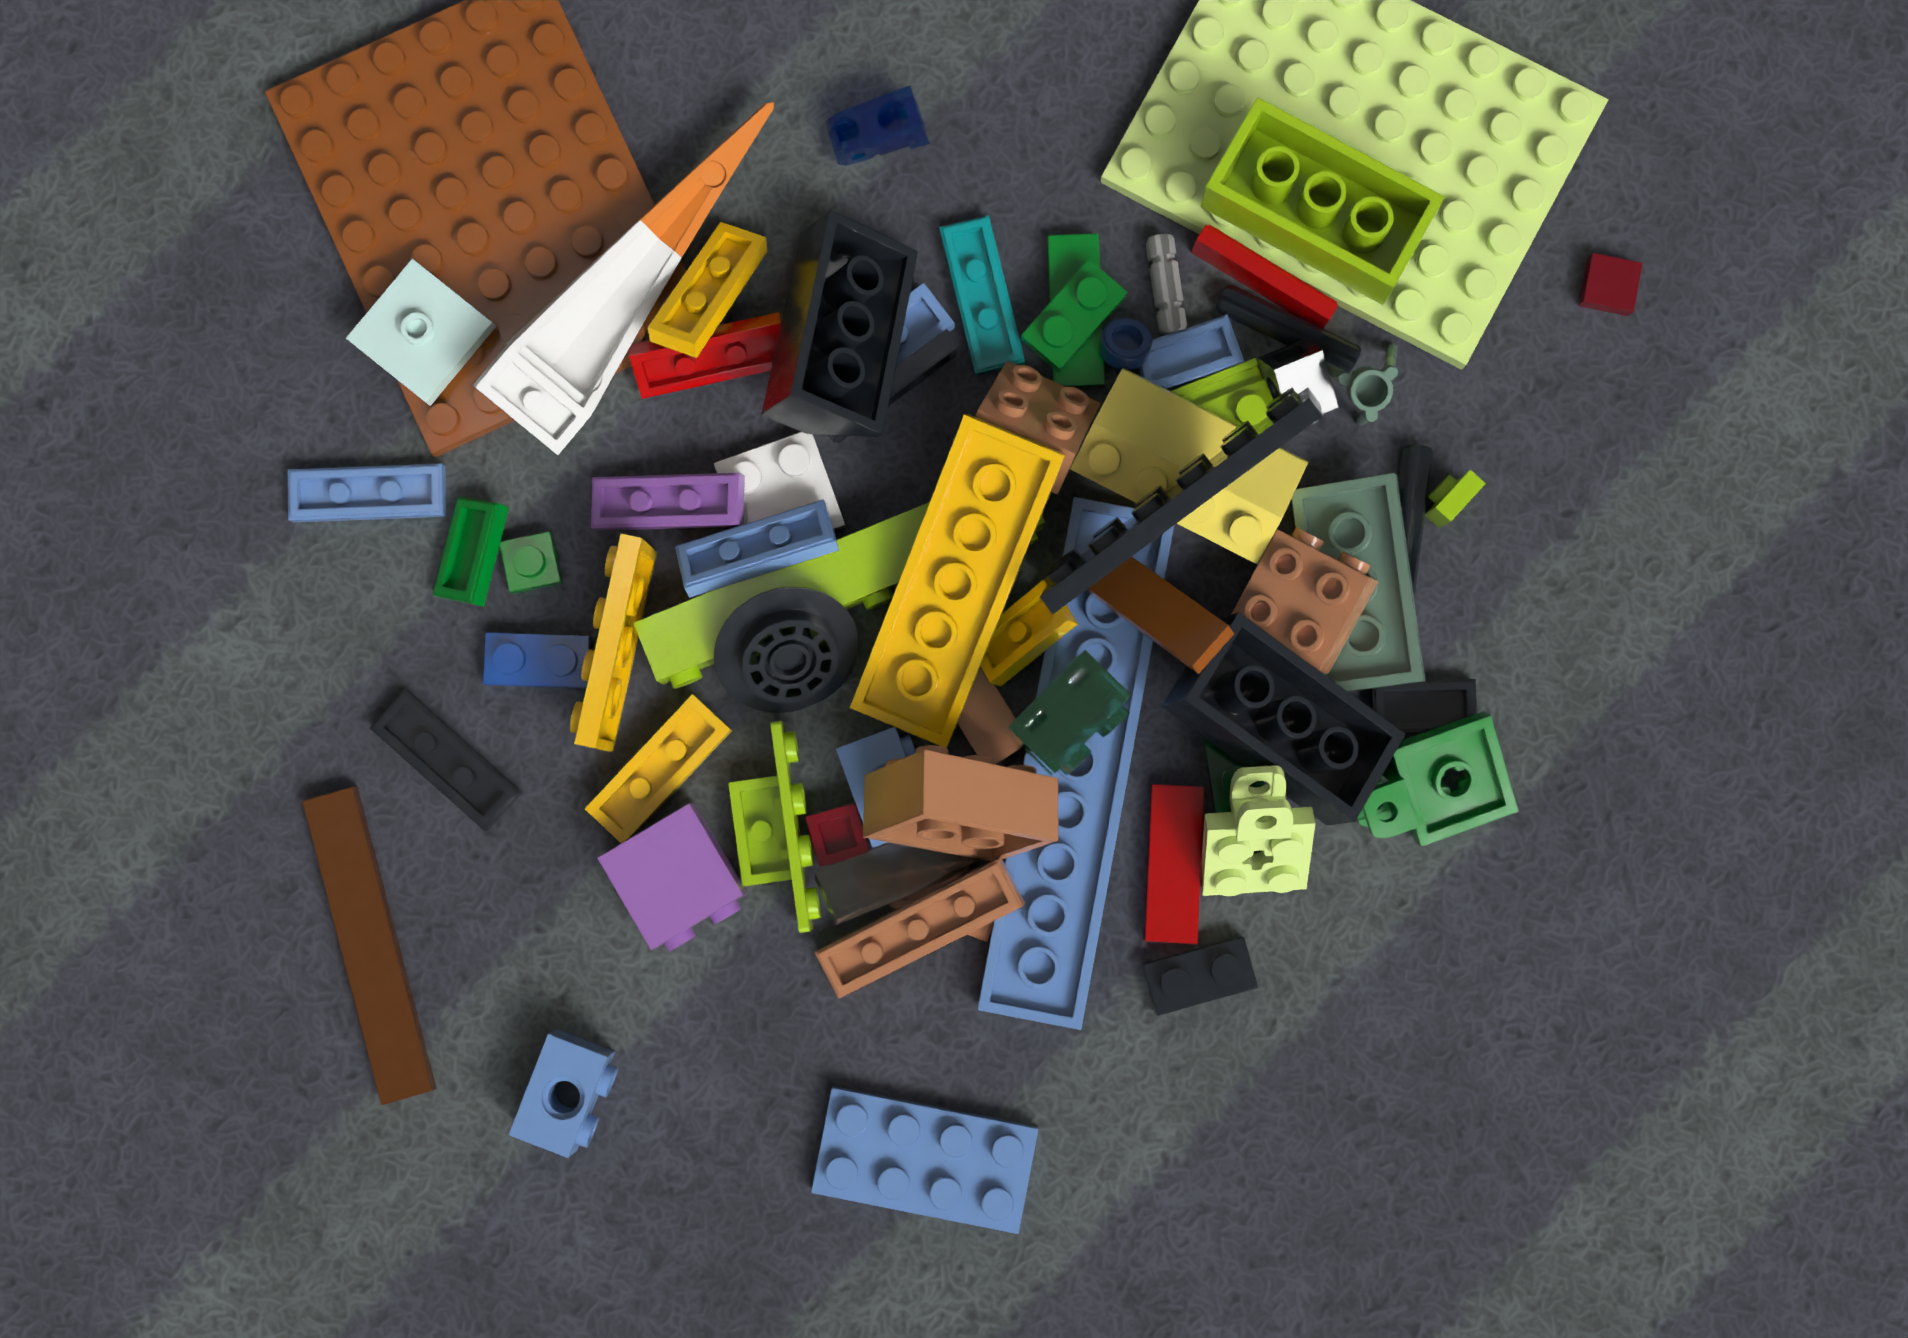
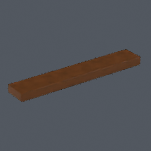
M350 787L302 801L381 1105L433 1091L437 1087L358 787Z

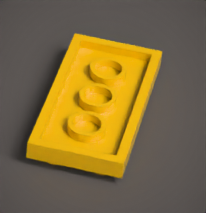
M620 534L618 547L612 545L607 554L605 576L611 579L607 597H600L598 599L594 612L593 627L599 629L595 650L588 649L582 666L581 677L582 680L588 681L584 701L576 702L570 721V732L576 733L574 742L576 745L609 752L614 751L639 638L633 623L643 619L657 551L640 537Z

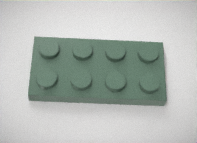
M1391 473L1296 489L1292 496L1295 527L1324 541L1319 551L1338 560L1341 552L1344 551L1371 565L1366 575L1379 581L1329 674H1323L1348 692L1425 681L1397 475Z

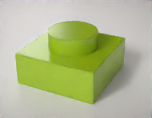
M1471 470L1457 479L1449 474L1428 496L1434 502V505L1425 513V516L1438 528L1443 527L1459 514L1486 483Z

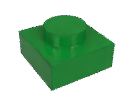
M549 531L500 542L510 593L517 594L563 584L552 532Z

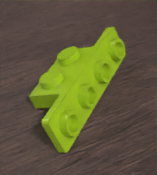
M775 721L770 722L777 776L728 783L742 887L792 880L799 933L809 932L813 930L812 919L821 918L817 887L808 888L805 867L813 866L814 862L810 836H800L798 815L806 814L802 782L793 784L791 763L799 762L798 744L795 731L786 732L785 723Z

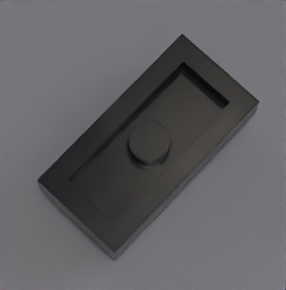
M1243 936L1142 963L1157 1016L1258 988Z

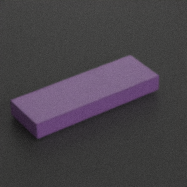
M740 473L592 477L591 528L595 530L728 528L744 525L745 476Z

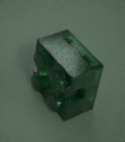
M1084 650L1018 716L1005 733L1049 776L1055 774L1059 769L1067 775L1092 752L1085 743L1096 732L1104 738L1130 713L1123 704L1132 695Z

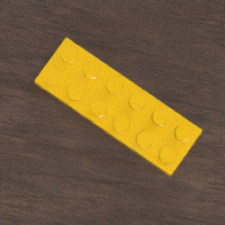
M970 414L963 416L852 700L851 709L947 748L1066 456L1065 453Z

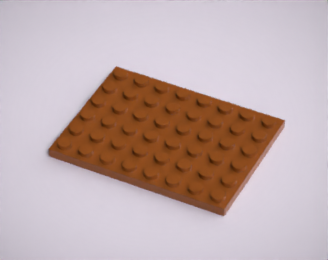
M464 0L265 91L366 313L406 265L414 259L496 326L431 406L398 381L431 454L435 457L515 421L476 389L473 384L518 331L655 205L559 0ZM681 260L632 344L650 341L648 326L686 273ZM628 351L615 374L632 366Z

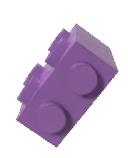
M687 804L597 858L650 950L664 944L669 952L673 951L696 937L692 929L696 924L710 917L714 925L741 910L742 908L737 900L748 894L746 888L742 887L740 878L696 804Z

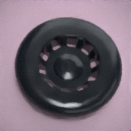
M790 586L771 589L755 595L742 603L724 622L717 636L714 649L715 670L725 690L734 699L750 708L772 713L798 711L825 700L846 681L852 672L858 656V631L853 618L844 606L826 593L806 587ZM804 628H809L811 630L810 632H807L804 630ZM757 651V656H754L752 652Z

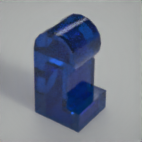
M911 86L838 112L826 121V128L836 161L839 165H852L869 160L878 154L881 156L908 146L910 149L930 144L919 105Z

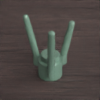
M1394 343L1387 345L1383 368L1380 370L1372 366H1363L1350 374L1326 361L1330 377L1346 386V394L1349 400L1362 410L1355 419L1357 425L1361 426L1368 421H1376L1378 411L1385 408L1392 398L1393 384L1391 380L1398 375V370L1395 367L1397 346Z

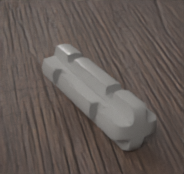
M1171 234L1154 235L1148 238L1146 250L1148 261L1153 262L1149 270L1155 308L1160 310L1157 312L1158 315H1156L1158 332L1161 335H1168L1186 329L1187 321L1185 309L1180 308L1183 294L1178 261L1173 260L1176 254L1174 237Z

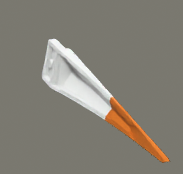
M774 102L764 103L518 331L473 384L476 389L555 454H560L594 412L672 273L773 111Z

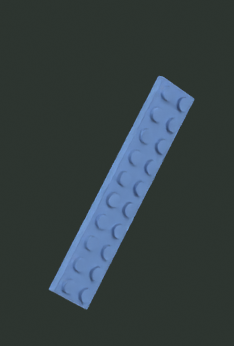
M1074 497L1062 557L1075 548L1082 555L1090 549L1088 544L1094 540L1093 535L1116 517L1122 523H1125L1133 517L1131 512L1136 508ZM1174 526L1132 556L1163 579L1165 578ZM1088 590L1067 604L1078 625L1044 651L1023 765L1035 767L1037 774L1058 778V841L1005 858V866L1025 904L1023 907L995 920L993 923L977 1007L979 1011L1078 1030L1082 1029L1153 643L1152 639L1092 596ZM1095 680L1101 687L1091 695L1087 692L1086 688ZM1042 733L1048 741L1041 748H1038L1033 741Z

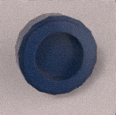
M1127 317L1114 319L1103 328L1099 343L1100 355L1107 364L1115 368L1117 375L1120 374L1122 368L1134 370L1142 366L1148 359L1153 341L1151 332L1138 320Z

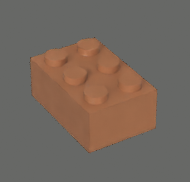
M921 746L916 748L915 754L905 758L888 760L886 766L864 776L863 838L992 861L1000 856L1002 859L1058 841V778L1037 774V769L1029 765L1004 767L993 764V759L988 756L971 755L962 758L948 755V749L942 746Z

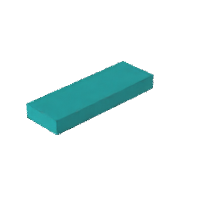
M989 215L939 227L975 377L1001 371L1007 360L1016 365H1025Z

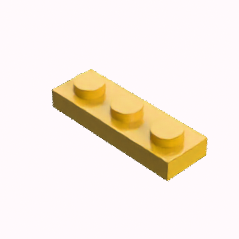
M720 222L648 326L650 342L697 358L768 252L766 237Z
M692 694L590 802L585 810L622 844L632 838L733 730Z

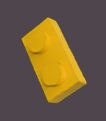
M1042 580L1001 614L981 664V668L990 683L1002 686L1078 625L1067 605L1052 614L1042 601L1040 596L1048 584L1047 580Z

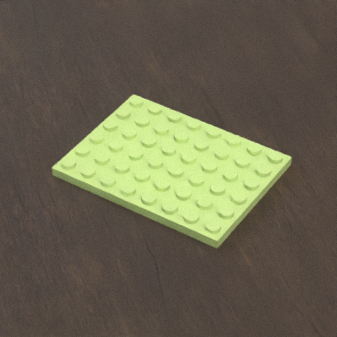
M1199 0L1101 176V183L1198 234L1201 233L1205 225L1210 224L1337 301L1339 307L1462 370L1467 365L1609 99L1411 0ZM1257 97L1445 196L1399 280L1383 305L1201 208L1207 183Z

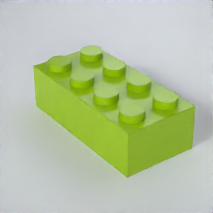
M1257 97L1207 183L1201 208L1383 305L1399 280L1445 196Z

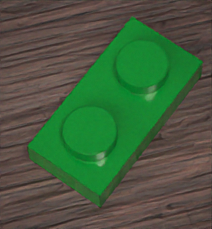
M1088 259L1021 335V341L1060 373L1123 302L1128 292Z

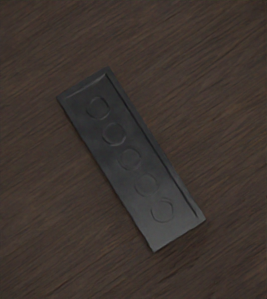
M1291 387L1266 406L1268 409L1266 415L1268 417L1253 427L1247 420L1236 427L1222 439L1223 444L1220 446L1222 451L1210 460L1202 453L1178 472L1180 476L1175 480L1177 484L1167 492L1159 485L1135 504L1137 508L1131 512L1133 517L1128 521L1122 523L1116 517L1093 535L1094 540L1088 544L1090 549L1082 555L1075 548L1051 566L1052 571L1045 576L1048 584L1040 596L1052 614L1067 605L1323 416L1321 404L1311 390L1307 387L1297 394L1294 388Z

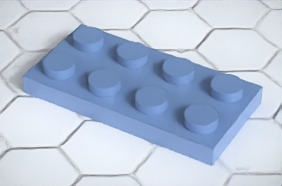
M833 1086L811 1193L1019 1234L1038 1135V1126Z

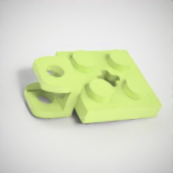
M1260 766L1238 769L1232 777L1229 801L1231 812L1205 814L1200 874L1203 896H1235L1241 893L1270 891L1285 893L1292 890L1307 889L1315 831L1314 814L1312 807L1291 808L1290 803L1285 797L1286 781L1281 767ZM1256 781L1267 782L1262 787H1250Z

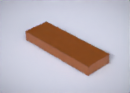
M1130 557L1087 589L1092 596L1198 674L1234 635L1228 624L1133 557Z

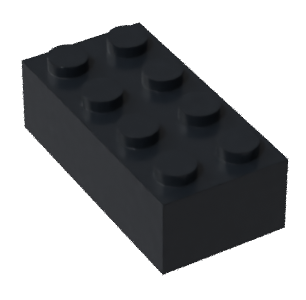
M1240 612L1222 618L1221 620L1229 625L1234 635L1199 674L1186 666L1161 707L1244 767H1281L1286 781L1285 796L1300 807H1312L1314 817L1325 825L1355 822L1403 740L1405 733Z

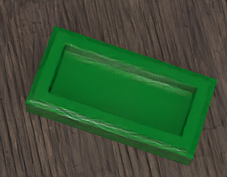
M458 496L433 596L484 607L509 507L495 502Z

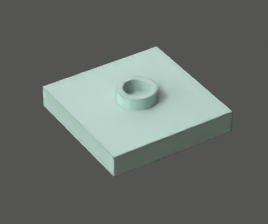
M412 259L346 339L431 406L496 326Z

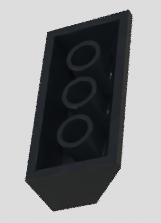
M832 210L827 211L801 232L761 415L806 434L878 437L883 434L918 256L917 250Z

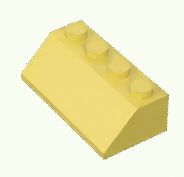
M1122 368L1070 470L1137 503L1159 485L1166 492L1177 484L1175 480L1180 476L1178 472L1202 453L1210 460L1222 451L1220 448L1223 444L1222 439L1238 427V425ZM1280 447L1177 524L1258 564L1286 512L1308 461Z

